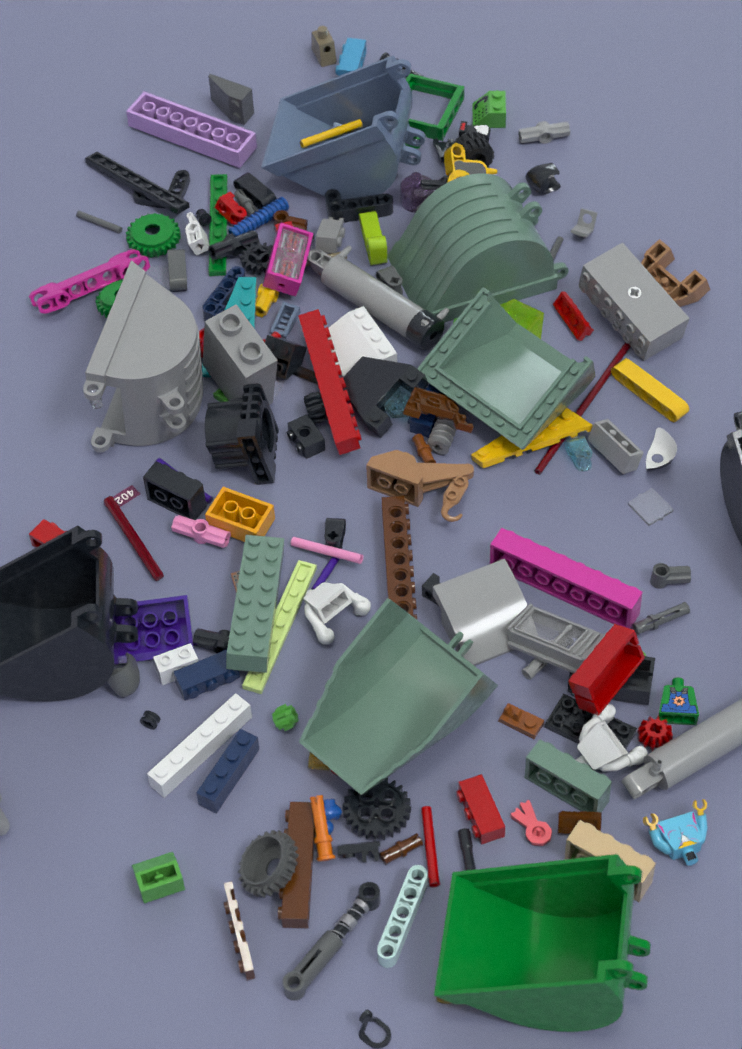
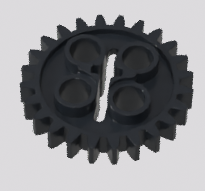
M386 778L363 795L355 789H348V796H344L343 817L346 818V824L351 825V831L358 829V836L365 833L366 840L369 839L370 835L374 837V841L377 840L378 836L385 840L386 834L393 838V831L401 833L400 826L406 827V820H410L411 800L407 798L408 792L403 791L402 785L396 787V780L388 783V778ZM370 797L371 799L365 800L363 798ZM389 816V817H391V818H390V819H384L383 817Z

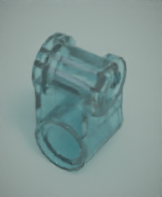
M582 435L565 440L566 452L572 459L576 469L579 471L590 470L592 466L590 459L593 452L585 436Z

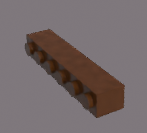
M290 802L289 810L285 811V822H288V829L284 828V833L295 841L294 845L298 847L295 852L299 854V857L296 858L298 865L295 867V873H293L291 880L285 884V887L279 889V900L283 901L282 906H278V920H282L283 928L309 929L315 825L311 802Z

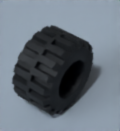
M476 131L464 133L461 137L456 138L455 142H452L451 146L459 143L464 147L466 160L482 161L486 164L487 168L492 164L494 150L482 133Z

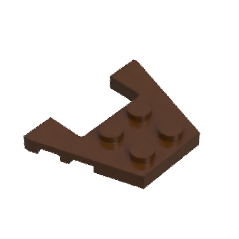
M414 387L403 411V415L418 419L421 413L426 415L428 413L434 414L440 419H451L455 429L471 433L474 428L472 423L468 424L465 421V415L458 413L459 408L452 399L445 395Z

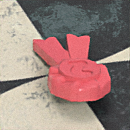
M527 800L525 803L521 802L520 807L522 811L516 808L515 812L511 813V818L526 827V839L532 845H545L551 840L552 829L546 822L537 821L530 800Z

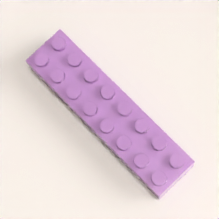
M143 92L126 111L130 127L241 168L257 148L255 132L147 92Z

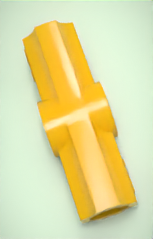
M260 284L256 299V316L263 317L267 315L272 303L277 301L279 291Z

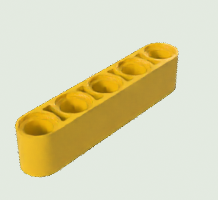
M625 358L611 368L612 376L671 422L678 421L689 412V406L682 398L630 359Z

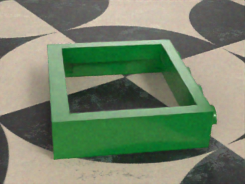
M409 74L406 81L411 92L415 90L451 99L438 125L409 119L408 123L410 127L423 131L427 138L443 141L464 101L465 86Z

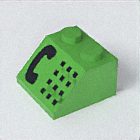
M488 91L473 103V125H486L489 128H506V91Z

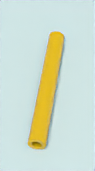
M358 119L300 140V145L302 148L358 129L362 127V121Z

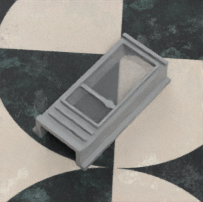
M530 603L507 627L510 640L507 644L508 647L575 673L606 633L602 634L536 608Z

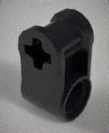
M326 518L325 545L339 549L343 548L346 519Z

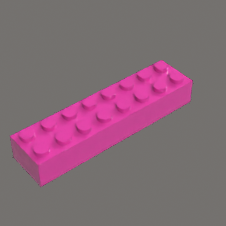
M504 528L500 529L490 544V564L505 559L515 579L612 624H618L630 629L640 614L643 592L634 586L622 583L620 580L611 578L599 570L589 568L581 562H576L564 554L556 553L546 546H541L528 538H523L513 531Z

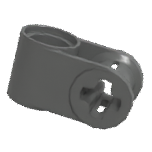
M394 266L376 271V278L403 295L401 287L403 280Z

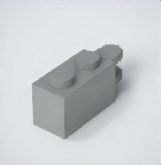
M333 217L322 219L316 234V249L327 253H337L338 247L342 245V238L345 237L343 218H339V220H333Z

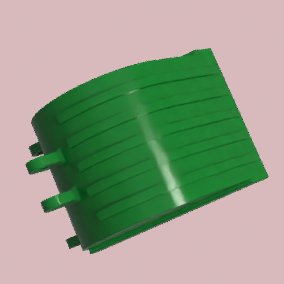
M618 854L452 872L434 996L456 1005H469L518 1025L547 1031H589L614 1023L623 1013L625 988L644 990L647 988L648 977L645 974L633 971L634 966L628 961V954L644 957L650 954L651 949L650 942L631 936L630 933L634 900L633 884L641 882L642 870L636 866L626 865Z

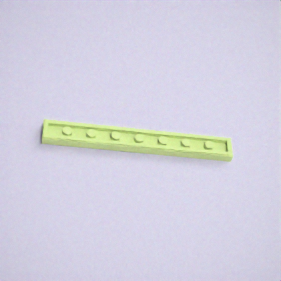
M298 560L275 612L267 673L248 671L242 684L243 689L262 694L317 570L316 564Z

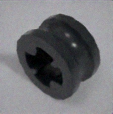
M145 711L144 717L140 719V723L148 729H156L157 723L160 722L161 718L152 711Z

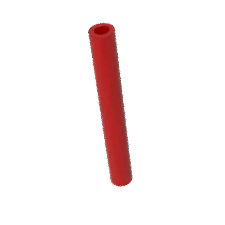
M424 806L421 808L429 886L438 887L440 881L432 808Z

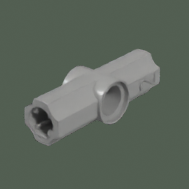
M546 121L539 122L536 127L519 129L520 143L540 141L546 144L551 142L553 138L570 136L569 123L549 124Z

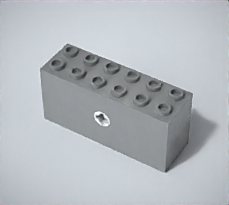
M623 242L583 265L578 284L580 290L590 298L591 303L597 306L602 316L610 321L614 330L622 335L623 340L630 344L635 354L641 357L643 361L683 338L690 318Z

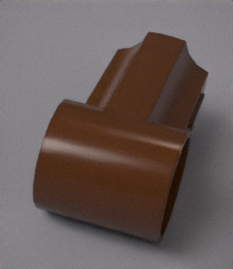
M284 210L274 213V230L275 224L291 221L293 227L307 231L308 220L289 216Z

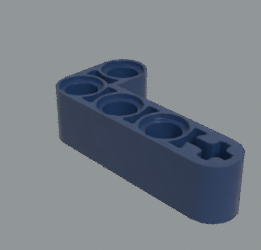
M240 266L232 267L202 306L204 321L225 311L238 277H245L244 268Z

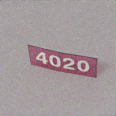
M131 485L113 498L118 506L121 507L140 495V493Z

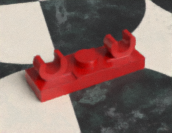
M561 291L553 306L576 339L583 341L585 336H590L594 329L591 328L590 323L586 321L577 305L574 304L573 299L566 292Z

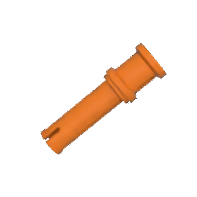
M323 795L312 796L310 800L316 832L314 844L317 845V862L336 859L332 852L331 842L333 838L328 833Z

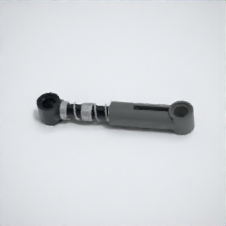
M365 882L360 886L352 908L347 909V913H344L338 920L339 923H335V928L327 930L294 970L284 976L283 989L288 999L297 1001L304 997L308 986L343 946L342 939H346L345 935L353 930L359 918L363 917V914H366L368 911H373L379 907L381 901L380 889L376 883ZM368 894L374 895L373 898H366L365 896ZM294 983L299 984L297 988L289 987L291 984Z

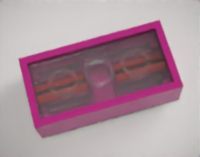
M280 222L262 286L296 297L313 237L312 232Z

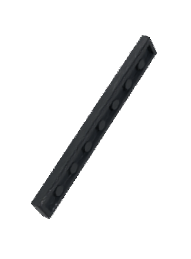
M98 151L85 158L86 164L177 215L190 208L189 202Z

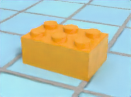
M222 487L207 510L205 518L210 526L229 531L231 537L245 542L246 535H266L275 520V511L272 504Z

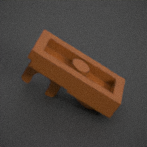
M510 703L506 705L498 719V722L532 739L536 738L544 725L543 719Z

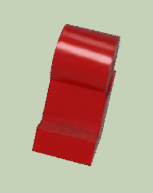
M230 191L219 197L214 208L232 225H237L238 222L245 219L247 211L239 206L234 200L235 195Z

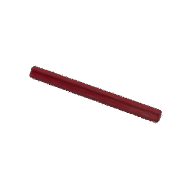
M113 496L105 498L104 503L154 580L159 581L164 577L163 572Z

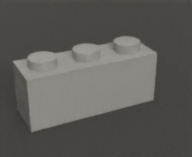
M609 419L594 422L588 441L623 474L637 470L644 452Z

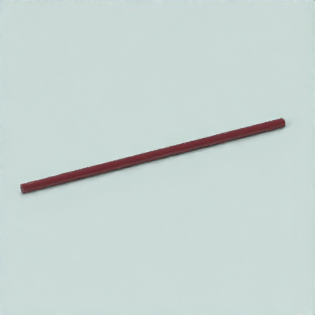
M625 342L575 412L577 415L582 417L612 374L611 368L617 365L630 349V344ZM567 437L561 438L559 443L553 444L534 470L536 474L540 475Z

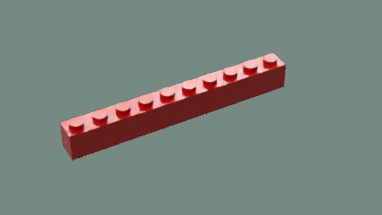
M319 309L298 315L339 455L361 449L359 441L362 440L359 429L355 430V427H358L355 416L351 417L354 411L351 403H347L350 400L348 391L343 390V388H346L344 378H340V375L343 374L340 365H336L339 362L336 352H332V350H335L333 341L328 339L331 337L329 328H325V325H328L325 315H321Z

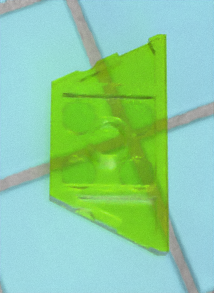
M516 299L500 304L516 323L541 339L544 320L543 312Z

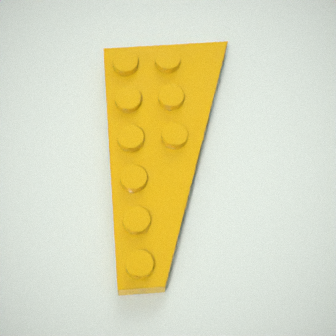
M566 408L524 450L505 437L500 436L472 453L471 458L476 464L486 468L505 461L506 457L512 455L516 457L523 455L522 452L529 449L535 451L559 443L561 438L567 436L573 438L578 436L577 433L585 430L590 432L593 425Z

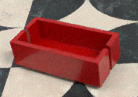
M614 624L599 644L595 646L590 655L582 662L577 671L570 677L568 682L572 692L575 694L574 697L580 709L599 716L645 657L641 646L638 645L639 640L635 630Z

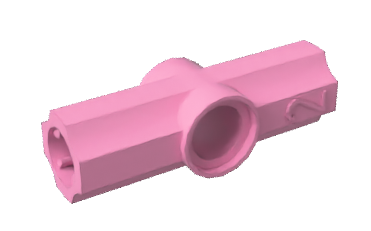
M178 515L175 516L171 527L173 532L192 537L198 544L210 543L224 548L229 544L231 537L229 531L210 526L204 519L192 520Z

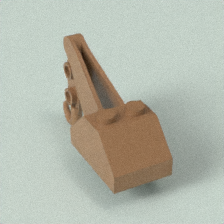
M399 450L372 456L366 465L368 489L390 497L404 496L406 503L419 507L423 500L424 492L448 486L443 495L441 515L449 522L458 521L463 516L460 513L458 516L452 517L448 515V511L457 505L469 486L468 480L474 476L473 465L468 463H417L413 455Z

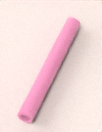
M293 537L291 540V546L358 564L363 562L362 554Z

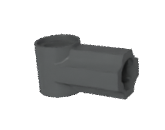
M657 563L653 567L650 583L653 587L659 589L666 587L667 584L690 583L691 569L689 566H668L664 563Z

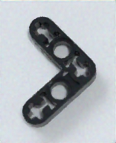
M186 170L177 171L168 191L183 199L190 184L189 172ZM176 188L182 189L180 191H174V189ZM136 191L133 192V199L136 204L166 209Z

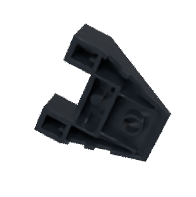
M364 356L343 377L346 388H343V390L348 391L350 402L366 427L380 438L393 425L389 415L380 408L397 389L402 386L412 394L414 387L425 389L429 384L425 374L413 365Z

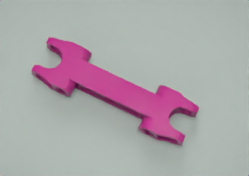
M135 249L111 257L107 263L59 283L51 282L32 291L29 295L31 304L38 307L39 312L44 314L59 310L69 305L71 300L124 279L131 261L139 265L144 260L145 266L142 269L147 271L150 268L149 260L146 256L140 255V251ZM131 254L137 255V257L129 258ZM108 271V275L103 278V274ZM92 278V282L87 284V281ZM77 285L76 289L71 291V288ZM42 294L43 296L35 302V295ZM50 304V306L47 309H42L41 307L43 305Z

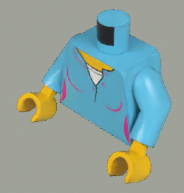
M702 799L703 806L700 809L697 807V801H693L692 806L697 810V814L692 811L658 822V816L652 813L650 814L652 823H649L648 818L644 817L642 821L644 825L650 828L648 831L654 847L664 854H668L673 860L683 857L688 866L697 863L696 853L701 850L707 834L706 814L703 812L707 808L706 800Z

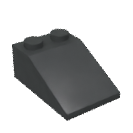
M209 74L211 100L230 120L245 125L254 114L252 88Z

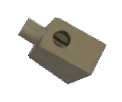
M319 26L318 30L311 33V49L321 67L337 64L334 40L326 26Z

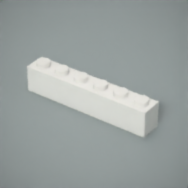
M235 693L147 773L150 786L165 798L252 718L250 704Z

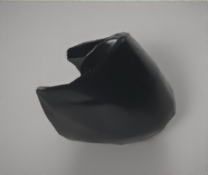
M552 162L532 167L526 173V181L540 194L545 195L561 188V185L554 177V175H558L560 172Z

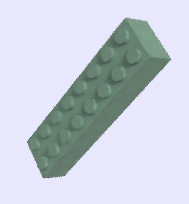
M256 535L245 536L226 653V669L267 673L284 557V538Z

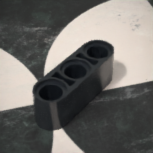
M249 172L233 181L235 189L243 190L247 198H250L253 201V205L259 210L277 199L268 187Z

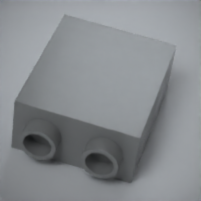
M237 304L206 320L204 326L203 366L228 401L230 399L242 398L244 385L259 383L263 387L269 405L272 404L278 360Z

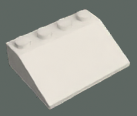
M364 306L346 313L329 327L331 337L328 339L333 341L335 350H332V352H336L339 361L336 365H340L342 377L349 372L362 356L397 362V352Z

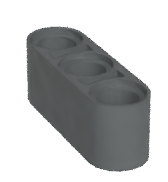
M185 249L167 250L170 291L187 290Z

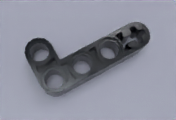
M336 189L327 190L325 193L328 219L329 217H333V220L343 218L344 223L359 221L360 213L376 211L379 218L390 216L394 212L393 196L388 193L343 200L341 199L340 192Z

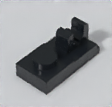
M380 841L337 845L338 855L342 854L343 858L355 857V853L361 852L362 861L366 863V856L371 851L375 856L376 862L379 861L378 846H380Z

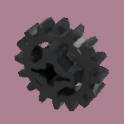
M258 242L257 245L251 243V247L245 246V250L241 251L242 255L240 256L242 268H245L246 272L251 270L252 274L258 272L261 275L262 271L266 273L273 245L267 246L266 242L261 245Z

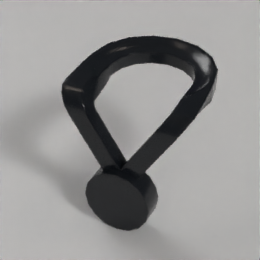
M367 1009L359 1018V1021L362 1023L359 1038L371 1048H384L391 1041L390 1028L381 1019L372 1017L373 1013ZM368 1022H375L386 1031L387 1035L384 1041L374 1043L365 1034Z

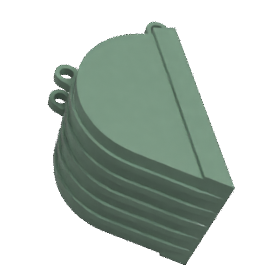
M479 173L454 179L429 195L415 213L400 240L395 242L387 255L391 266H394L400 277H402V287L409 300L436 316L441 310L448 308L449 312L443 319V322L454 320V318L457 319L482 287L490 291L492 297L500 305L557 289V281L566 277L569 270L563 262L554 264L551 253L535 228L539 220L538 217L542 213L540 204L533 201L525 205V207L522 206V203L531 194L529 185L523 182L512 188L506 180L499 176Z

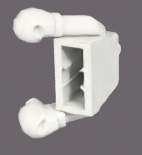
M321 583L314 590H308L304 597L306 618L314 627L313 630L316 632L318 641L325 645L332 643L335 637L334 632L324 624L346 606L351 604L354 607V614L360 616L367 615L371 609V602L367 598L354 593L343 583Z
M608 704L599 716L594 714L592 719L583 726L579 737L580 743L577 746L582 755L576 761L590 765L593 770L600 769L603 772L618 771L627 766L642 764L644 756L648 752L643 746L635 747L629 753L626 751L607 725L616 714L615 707L612 704Z

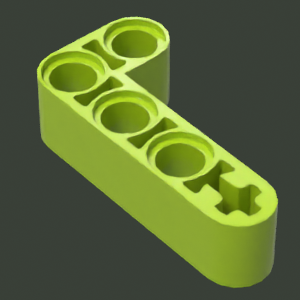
M376 211L360 213L359 222L370 266L388 263L385 235L382 236Z

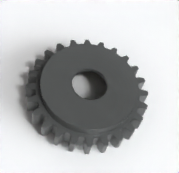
M271 830L270 833L266 831L264 835H258L246 847L244 854H242L241 862H239L240 870H238V873L241 876L238 879L242 882L241 886L256 897L260 895L265 898L266 894L272 896L273 892L278 893L279 889L285 887V884L291 880L293 873H295V867L298 865L296 858L299 857V854L295 852L298 849L294 845L295 841L280 830L277 832ZM274 859H280L277 868L269 876L267 874L269 863Z

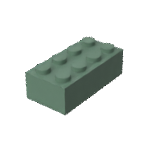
M539 739L527 755L525 779L577 810L602 812L609 803L612 781L606 775L595 772L587 764L576 761L570 754L559 751L554 745Z

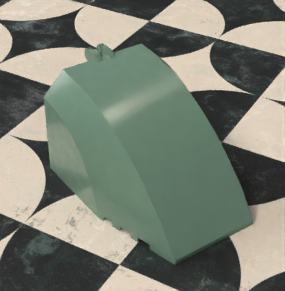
M387 598L335 663L330 680H327L325 691L321 699L318 700L317 708L312 718L309 719L299 743L358 793L363 795L457 729L487 700L498 685L464 658V655L473 644L471 639L467 640L458 652L454 650L463 638L464 634L461 631L447 644L408 612Z

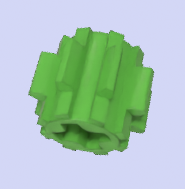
M281 705L272 713L273 722L279 730L284 729L287 731L294 728L299 721L298 713L292 705Z

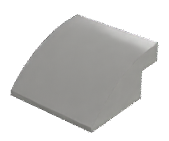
M505 559L433 586V597L441 609V624L450 640L459 631L464 634L462 640L455 647L457 652L467 640L471 639L473 641L471 648L464 655V658L471 664L476 666L516 650L508 647L507 643L510 640L507 627L528 605ZM530 616L519 629L538 636L533 618Z

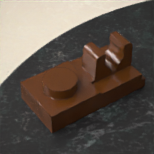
M561 811L559 813L558 833L571 834L579 820L592 824L601 832V812Z

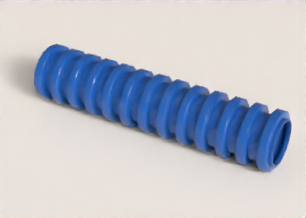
M279 197L274 202L266 205V207L258 210V212L246 217L245 220L243 219L241 222H238L237 225L230 227L228 233H233L237 236L258 229L264 223L266 224L268 221H271L274 218L275 212L289 210L287 200L284 197Z

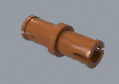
M414 435L412 441L417 448L418 456L422 458L424 463H436L431 454V448L426 444L423 435Z

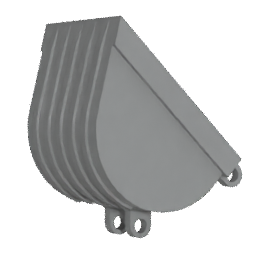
M133 261L129 264L85 372L86 382L83 392L85 398L90 401L100 399L106 386L116 387L101 428H95L91 438V445L94 451L105 452L110 446L114 447L115 443L146 446L170 440L181 434L192 424L198 415L203 398L199 330L192 312L183 301L148 276L146 271ZM91 389H97L94 393L88 392Z

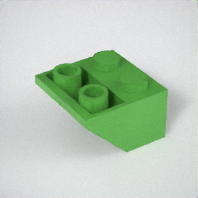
M173 852L132 865L144 903L185 890L183 877Z

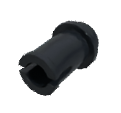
M204 209L197 210L196 217L199 224L208 226L212 221L211 215L206 213Z

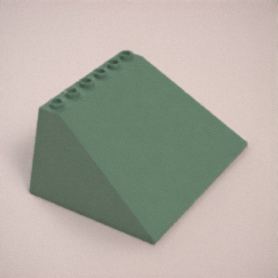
M482 287L417 368L425 374L429 384L522 450L579 397L596 377L594 362L590 358L585 356L583 358L584 361L579 363L573 358L571 360L516 323L492 297L490 291Z

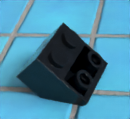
M266 336L265 344L278 360L276 377L287 380L302 365L307 347L281 337Z

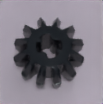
M312 392L304 396L305 407L312 422L319 424L328 420L321 393Z

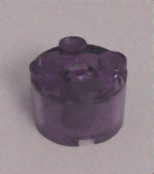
M413 172L410 176L403 179L400 184L402 206L407 211L416 213L417 207L434 192V190H422L419 184L422 179H431L421 175L419 172Z

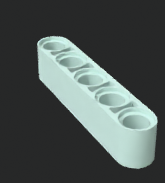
M415 865L409 869L377 948L378 962L384 968H391L397 963L426 891L428 873L425 867L421 865ZM415 877H421V878H423V879L417 881V880H414L413 878H415ZM412 895L415 898L407 899L406 897ZM400 914H406V915H407L406 918H400V917H398V916H399ZM392 933L400 934V936L398 937H392L390 935ZM385 952L392 953V955L388 957L383 956L382 954Z

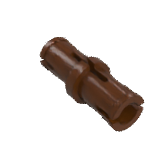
M415 833L403 841L395 842L394 846L379 853L381 860L387 865L401 856H407V853L423 846L422 839Z

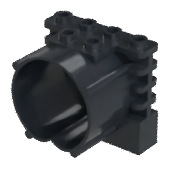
M259 383L244 385L242 398L208 403L205 415V446L212 455L215 469L248 466L256 485L274 483L276 472L274 460L276 459L275 451L277 450L276 442H278L277 434L279 433V428L262 385Z

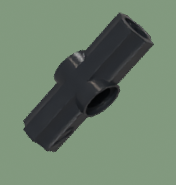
M255 230L237 236L233 233L229 234L223 241L208 247L209 255L212 260H217L231 254L234 257L239 256L241 251L245 249V246L251 247V243L257 245L259 242L258 234Z
M198 628L194 633L193 646L212 649L216 654L227 650L230 631L220 630L219 632Z

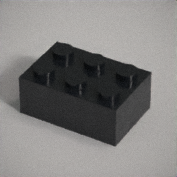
M156 461L143 476L147 500L177 515L196 520L207 507L203 484L197 479L186 476L183 472L175 471L168 465Z

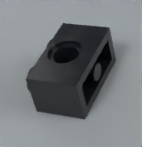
M307 414L287 423V436L290 441H294L298 453H302L305 459L326 450L325 438Z

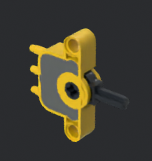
M455 143L444 153L447 176H443L440 180L422 179L419 185L422 190H437L444 184L459 177L479 173L493 175L497 174V169L487 168L486 164L482 161L466 160L464 147L459 143Z

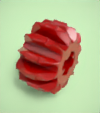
M649 716L647 721L643 720L637 732L639 742H643L644 748L650 746L651 751L663 746L673 738L671 725H667L666 719L661 721L659 716L656 719Z

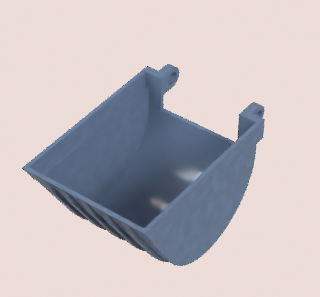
M393 55L281 98L261 168L277 176L282 175L322 196H325L326 191L330 189L338 190L342 200L384 193L393 184L400 162L417 165L421 161V152L415 148L405 146V144L416 147L422 146L426 137L423 131L412 128L408 124L413 98L409 84L404 77L410 74V62L405 59L396 60ZM358 119L362 121V127L358 128L361 130L339 138L333 137L334 139L326 142L327 140L305 148H302L300 145V140L330 130L334 121L341 125Z

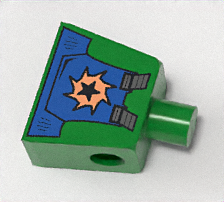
M673 678L672 685L664 686L658 715L660 720L666 719L667 724L697 726L699 710L694 688L692 686H684L683 678Z

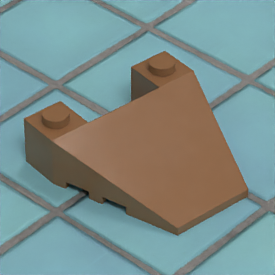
M659 239L645 252L641 264L679 307L698 302L710 291L707 279L694 270L684 280L678 281L665 269L675 260L672 250Z

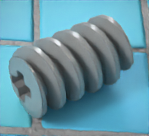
M437 417V421L427 440V444L434 453L445 455L449 452L453 437L457 431L453 420Z

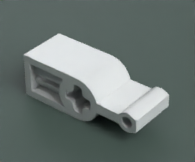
M189 212L187 213V218L190 223L186 226L185 231L188 244L197 256L208 251L209 242L207 234L193 213Z

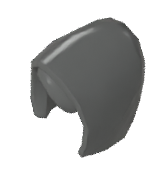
M128 652L126 653V665L123 668H115L107 681L112 690L121 697L133 694L140 683V671L133 655Z

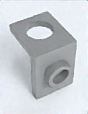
M581 208L578 223L571 229V233L579 237H588L593 233L598 213ZM584 214L591 215V223L583 221Z

